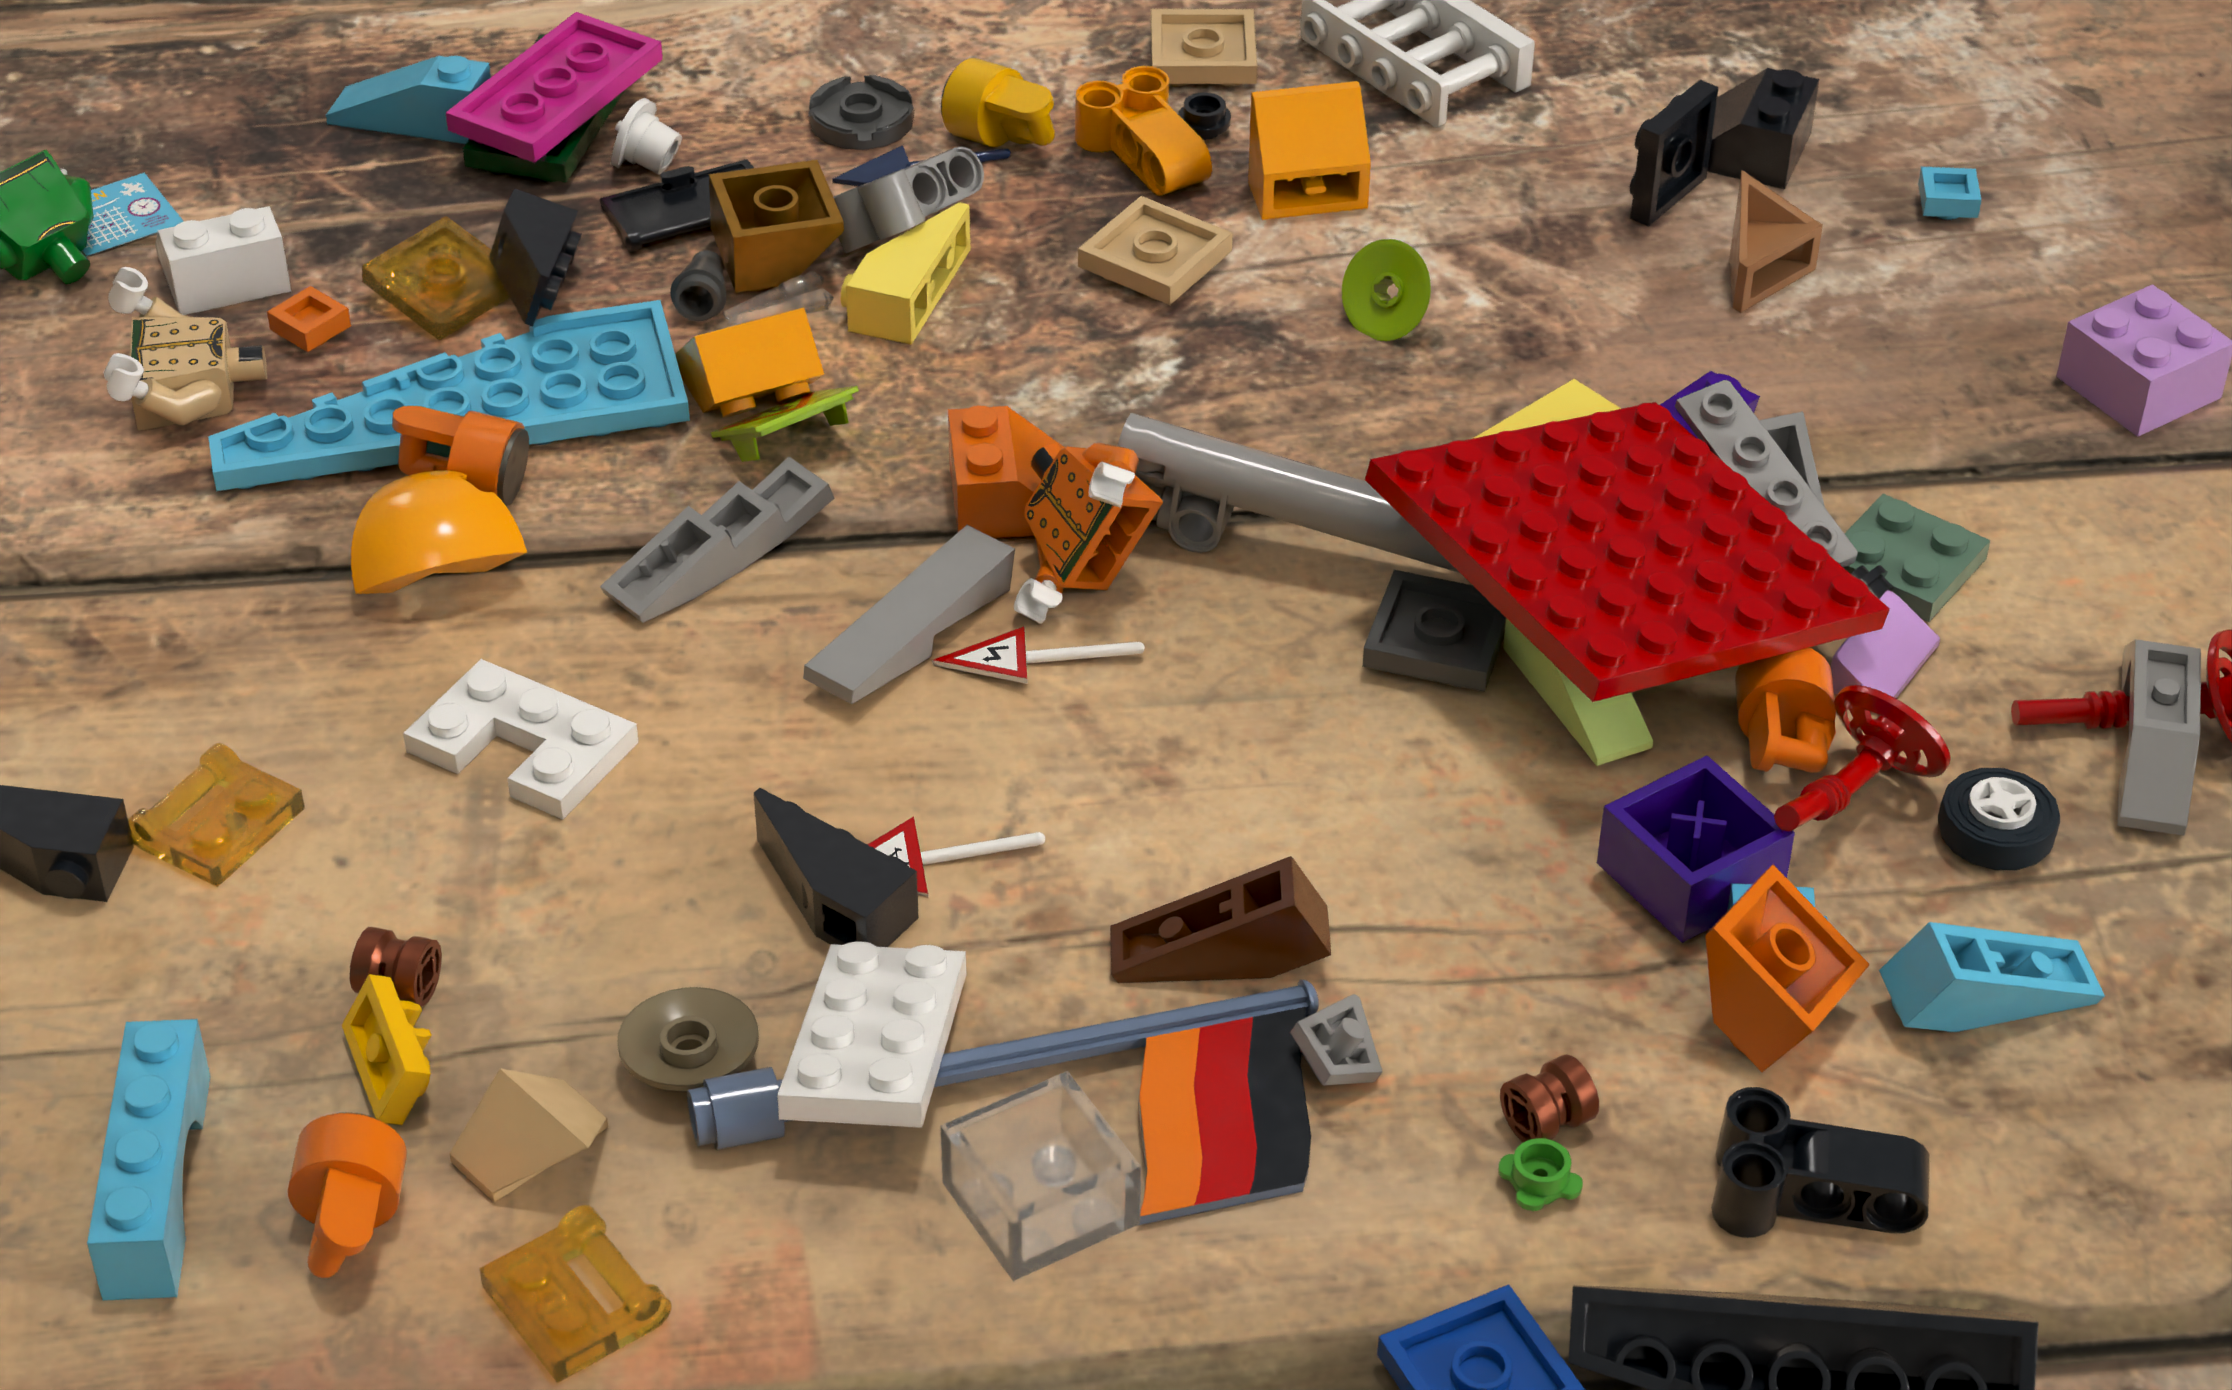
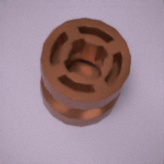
M367 927L358 938L352 954L349 977L351 988L355 993H359L369 974L391 977L400 1001L414 1002L423 1007L430 1001L439 980L442 963L441 946L434 939L412 936L406 941L397 939L392 930Z
M1568 1054L1561 1055L1544 1063L1540 1074L1536 1076L1527 1073L1519 1075L1503 1083L1500 1089V1102L1504 1116L1514 1134L1522 1142L1535 1138L1554 1139L1560 1127L1564 1125L1571 1128L1578 1127L1596 1118L1599 1113L1598 1093L1590 1074L1575 1057Z

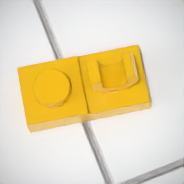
M369 974L341 1026L375 1118L384 1123L403 1125L417 1098L425 1093L431 1075L430 1064L427 1057L424 1056L423 1050L432 1034L429 1029L414 1028L422 1012L421 1006L410 1001H400L391 977Z

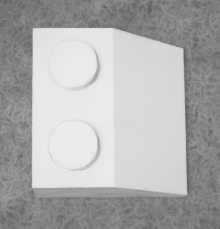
M270 206L258 209H240L230 215L202 221H184L174 227L157 231L155 245L157 255L178 312L182 315L291 292L283 240Z

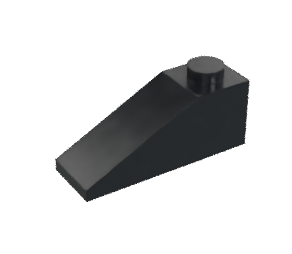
M0 785V869L43 895L108 902L134 848L124 800L120 798Z

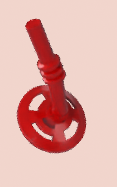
M2227 629L2217 632L2209 644L2206 681L2201 682L2200 715L2205 714L2210 719L2216 718L2221 729L2232 743V662L2225 657L2219 658V649H2221L2232 659V630ZM2220 671L2224 674V677H2220ZM2115 690L2112 694L2109 691H2100L2098 695L2095 691L2085 692L2083 698L2014 700L2011 707V717L2015 726L2084 723L2087 729H2097L2098 726L2101 729H2108L2112 725L2115 728H2124L2127 721H2129L2130 696H2126L2122 690Z
M1861 685L1846 686L1835 697L1834 705L1840 722L1850 736L1858 743L1856 747L1858 756L1835 775H1825L1806 785L1799 797L1780 806L1775 811V823L1781 830L1792 831L1811 820H1826L1845 810L1850 803L1851 796L1880 770L1887 771L1890 767L1920 777L1940 776L1948 768L1951 761L1950 752L1945 741L1926 719L1900 700L1874 688ZM1847 710L1850 711L1853 717L1851 721H1849ZM1870 711L1881 716L1877 719H1872ZM1920 750H1923L1927 758L1926 767L1918 764L1921 759ZM1902 751H1904L1907 759L1900 756Z

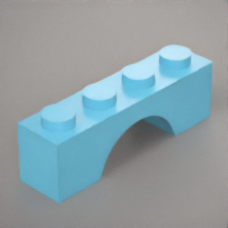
M198 1019L126 1022L87 1240L102 1301L172 1298L178 1296L186 1243L183 1215L185 1145L189 1130L203 1129L211 1078Z

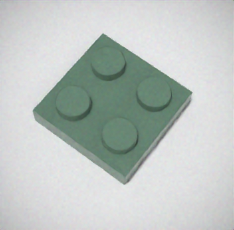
M1882 494L1844 533L1858 552L1855 562L1844 568L1851 574L1861 565H1864L1869 571L1881 565L1888 572L1885 578L1894 586L1892 592L1899 596L1921 619L1930 622L1987 559L1991 540L1968 531L1958 524L1950 523L1913 507L1905 501Z

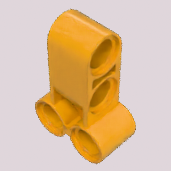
M1152 66L1133 67L1122 75V84L1116 85L1108 81L1096 80L1086 82L1076 90L1075 141L1077 145L1091 152L1112 150L1157 196L1206 181L1212 174V161L1205 142L1168 105L1169 77L1163 70Z

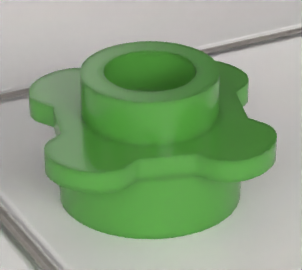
M1545 1138L1527 1140L1517 1147L1514 1154L1505 1155L1499 1162L1498 1173L1500 1177L1511 1182L1517 1192L1516 1202L1523 1209L1538 1211L1544 1205L1550 1204L1558 1198L1575 1199L1582 1192L1583 1180L1578 1174L1571 1172V1156L1569 1152L1556 1141Z

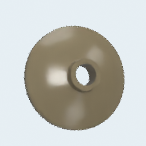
M687 987L665 991L640 1003L624 1019L618 1033L619 1056L630 1074L650 1086L672 1091H687L703 1087L704 1079L739 1073L748 1065L758 1047L759 1032L757 1020L744 1002L720 990Z

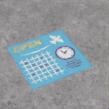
M141 173L91 190L94 219L88 227L87 246L83 249V252L86 256H90L155 234L160 229L174 227L184 221L145 173Z

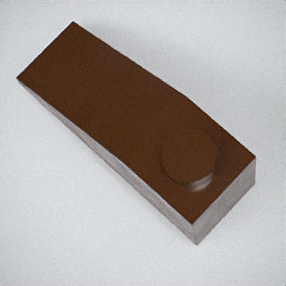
M1292 856L1110 926L1111 975L1117 983L1272 978L1331 956L1328 906Z

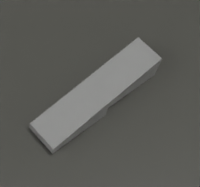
M966 525L804 665L803 679L853 704L930 658L934 635L1010 590L1015 548Z

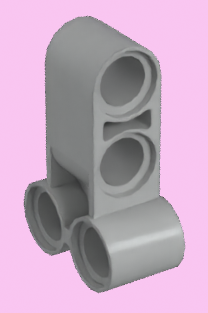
M963 146L955 147L905 169L895 171L870 183H865L834 196L844 221V232L838 237L844 252H851L877 240L888 238L926 221V216L975 194L981 188L984 181L981 161L969 148Z

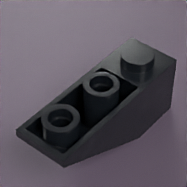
M514 188L504 208L489 259L524 324L533 327L541 307L552 310L559 289L562 288L569 266L572 265L582 234L573 231L578 214L577 210Z
M762 788L757 789L753 793L757 841L816 937L830 945H845L850 942L862 941L871 943L876 947H888L919 918L916 870L909 867L901 859L888 856L856 839L848 831L835 828L805 812L800 806L791 801H784Z

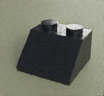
M1766 68L1718 96L1708 172L1740 179L1741 170H1743L1763 185L1785 189L1812 132L1819 79L1803 76L1794 70Z

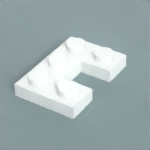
M480 659L403 733L407 753L456 774H459L496 736L533 751L507 778L510 797L562 820L638 743L636 723L483 659Z

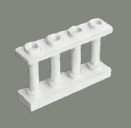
M1302 0L1300 34L1304 41L1434 127H1439L1446 123L1449 94L1485 77H1492L1515 93L1531 86L1535 41L1470 0H1352L1337 8L1325 0ZM1383 9L1398 17L1371 30L1358 22V20ZM1417 31L1433 39L1407 52L1392 44ZM1453 53L1468 62L1442 75L1427 67V65Z

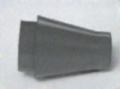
M705 250L695 254L691 263L674 279L671 285L670 295L674 306L683 317L689 320H708L718 315L725 306L727 296L723 275L724 262L717 253Z

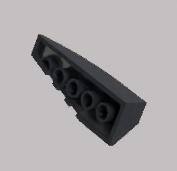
M1573 1285L1568 1363L1648 1390H2035L2039 1322L2026 1313L1780 1295Z

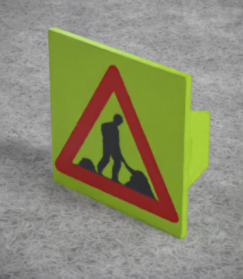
M858 386L814 391L710 433L712 438L720 437L722 441L731 440L742 462L760 460L756 437L765 436L821 412L824 413L830 426L849 423L845 403L853 400L852 394L859 392Z

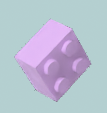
M2152 284L2069 321L2056 377L2139 437L2222 398L2232 359V340Z

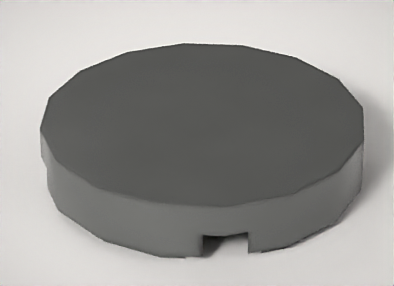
M851 76L839 77L823 84L811 95L808 114L809 125L814 135L825 143L840 148L867 150L884 147L902 139L912 129L914 121L912 97L909 91L896 81L881 76H864V82L851 83Z

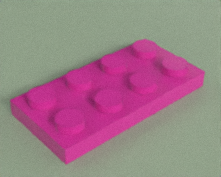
M575 12L446 112L448 131L535 163L662 61L661 41Z

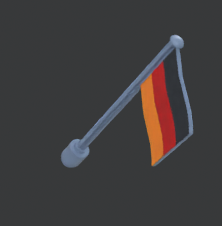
M1302 979L1299 980L1298 986L946 1053L943 1054L934 1087L1145 1047L1139 1095V1114L1146 1169L1144 1201L1138 1216V1225L1303 1192L1308 1176L1311 1130L1301 1069L1302 1053L1290 1032L1298 1021L1318 1011L1319 998L1314 986L1309 981ZM772 1067L704 1079L703 1087L687 1090L689 1116L697 1146L714 1144L715 1149L720 1150L784 1137V1122L794 1120H779L777 1095L783 1079L777 1080Z

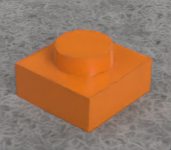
M312 286L307 287L267 311L270 330L306 352L324 344L329 339L351 327L348 307Z

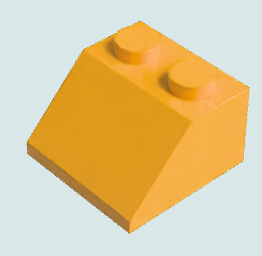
M804 307L694 336L675 353L681 377L702 412L721 409L723 417H730L755 409L754 399L775 394L777 402L780 403L811 393L809 384H812L824 375Z

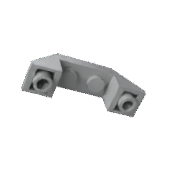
M2135 639L2125 645L2123 652L2122 691L2125 692L2126 696H2130L2129 740L2119 779L2118 826L2184 836L2188 822L2200 739L2201 649Z

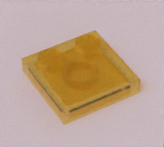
M447 216L362 265V282L439 341L510 298L489 259L492 249Z

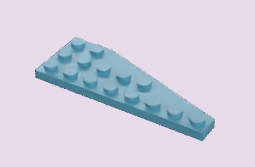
M661 300L546 316L537 319L533 327L529 326L530 332L505 340L502 334L498 333L481 339L482 349L458 357L456 355L448 356L444 352L362 382L363 391L337 400L333 393H329L312 399L313 409L288 418L282 415L278 417L276 413H272L208 436L216 491L236 488L249 489L262 484L296 479L309 480L317 476L356 470L369 471L377 467L397 465L400 433L393 429L392 418L393 412L403 406H421L463 417L469 411H476L521 422L528 432L529 445H544L564 439L591 435L604 436L611 432L645 427H663L672 423L690 421L689 403ZM427 441V453L449 457L451 446Z

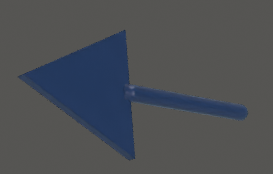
M902 145L833 178V183L860 186L895 171L905 169L922 160L909 162ZM1008 148L975 152L981 162L1007 159L1010 157L1011 152Z

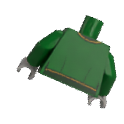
M46 149L0 172V269H5L16 279L28 280L51 268L63 283L71 284L81 279L90 267V261L83 255L82 251L87 246L88 227L94 219L91 186L83 178L67 175L66 169H60Z

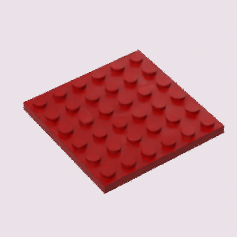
M1656 402L1641 403L1637 406L1608 412H1596L1588 416L1563 421H1551L1543 425L1513 431H1501L1498 434L1463 441L1457 440L1448 444L1418 450H1406L1398 454L1370 459L1365 476V481L1592 702L1880 630L1883 628L1890 610L1887 605L1869 590L1862 580L1852 576L1828 554L1821 544L1810 539L1793 524L1785 512L1768 502L1748 484L1744 476L1733 471L1710 450L1704 441L1692 435L1672 417L1668 409L1658 405Z

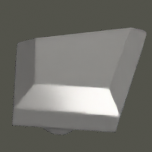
M1355 994L1298 1021L1290 1032L1297 1047L1323 1086L1375 1082L1383 1072L1361 1000Z

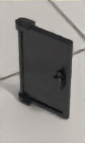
M748 159L696 173L692 166H685L661 173V182L600 198V204L621 232L624 246L629 252L641 250L644 244L710 227L709 174L751 169L754 167Z

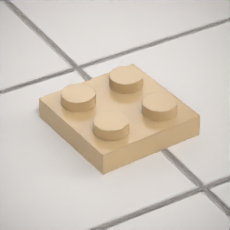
M1151 9L1152 67L1166 72L1169 77V85L1174 87H1182L1188 84H1219L1226 87H1234L1240 84H1257L1254 9Z
M1140 196L1078 248V267L1097 274L1106 280L1116 282L1147 295L1154 300L1171 305L1232 251L1233 233Z

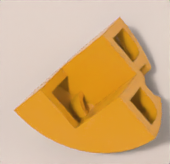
M437 470L412 474L397 479L375 492L359 515L351 546V570L355 594L393 593L434 573L487 572L527 553L517 523L508 508L495 493L480 491L466 481L467 475L461 472Z

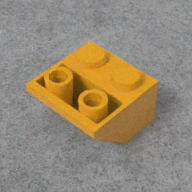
M1353 81L1251 92L1248 184L1262 220L1367 209L1371 161L1359 82Z

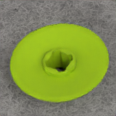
M1381 239L1371 242L1360 249L1348 264L1342 282V303L1349 321L1357 331L1377 341L1396 340L1411 332L1420 323L1428 308L1431 297L1429 271L1420 254L1407 243L1395 239ZM1394 283L1395 287L1398 288V294L1391 299L1390 294H1388V287Z

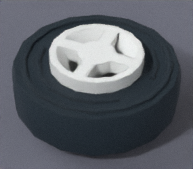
M1978 768L1962 773L1948 784L1940 804L1938 824L1942 839L1953 853L1971 864L1992 870H2020L2036 865L2050 853L2058 833L2060 813L2054 796L2043 784L2030 776L2005 768Z

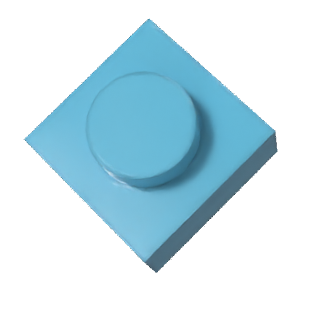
M1921 167L1918 188L1923 216H1936L1946 220L1959 217H1979L1982 199L1976 169Z

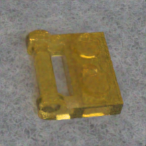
M216 743L201 755L199 767L149 810L145 808L139 809L128 818L133 843L138 848L218 887L302 812L305 806L301 789L240 761L231 748L225 744ZM220 785L225 788L178 831L169 828L215 786Z
M589 1205L573 1208L561 1219L558 1227L479 1268L484 1290L557 1383L655 1330L665 1322L672 1308L670 1300L661 1289L654 1284H646L605 1234V1221ZM583 1254L621 1300L623 1306L608 1314L567 1262Z

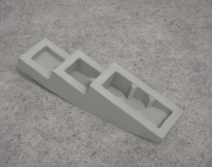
M788 457L753 490L738 481L702 515L690 506L685 508L600 587L603 593L642 623L697 598L743 571L789 538L835 498L828 483L791 457Z

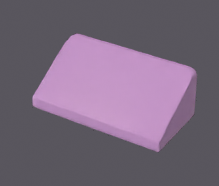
M1887 590L1880 598L1890 608L1883 628L1848 637L1835 652L1831 662L1834 693L1838 694L1842 688L1849 685H1861L1877 689L1897 698L1939 646L1940 637L1899 596Z

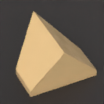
M499 1069L449 1153L451 1163L495 1203L548 1167L588 1149L595 1137L609 1128L608 1119L563 1079Z

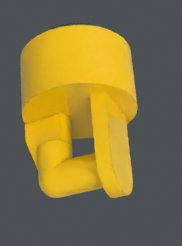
M978 58L964 60L949 75L942 92L941 114L946 129L952 135L990 147H999L1008 140L1018 144L1046 146L1055 138V130L1049 114L1054 107V100L1051 91L1047 87L1025 81L1015 69Z

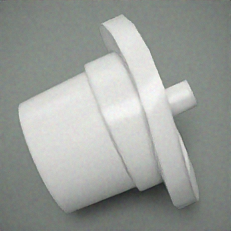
M646 98L638 100L629 109L623 121L620 120L617 123L615 130L618 131L611 158L613 166L619 168L627 160L632 164L637 163L661 175L672 162L680 146L682 135L659 121V118L655 116L657 109L654 102Z

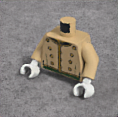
M122 267L118 271L113 281V287L108 295L109 304L116 312L130 314L136 310L140 313V316L132 317L130 356L119 353L113 354L103 374L108 381L106 386L112 398L117 401L132 399L138 430H148L174 424L186 425L195 420L228 414L233 410L234 382L267 379V365L263 345L231 348L226 321L221 318L182 315L155 296L150 300L144 296L148 287V281L141 272L130 267Z

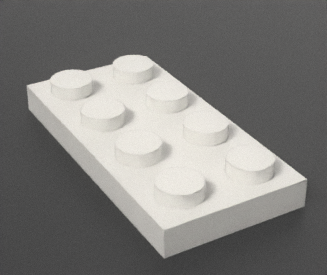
M862 941L850 942L845 945L831 944L777 1095L779 1120L922 1128L966 978V951L943 950L934 945H920L913 948L876 947L871 943Z

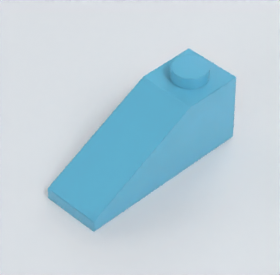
M436 56L346 86L326 114L327 124L466 144L469 138L448 131L446 112L491 78L489 63L468 60L462 56Z
M1934 922L1927 923L1879 970L1892 998L1894 1010L1899 1015L1904 1027L1959 1032L2094 1005L2105 997L2077 940Z

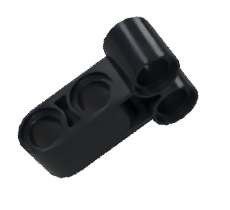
M1746 1087L1737 1090L1729 1097L1716 1149V1159L1720 1166V1171L1711 1207L1713 1218L1719 1227L1728 1233L1742 1238H1755L1764 1235L1773 1228L1777 1215L1886 1233H1907L1915 1231L1925 1224L1929 1213L1930 1156L1925 1146L1915 1139L1900 1135L1790 1119V1109L1784 1099L1775 1092L1761 1087Z

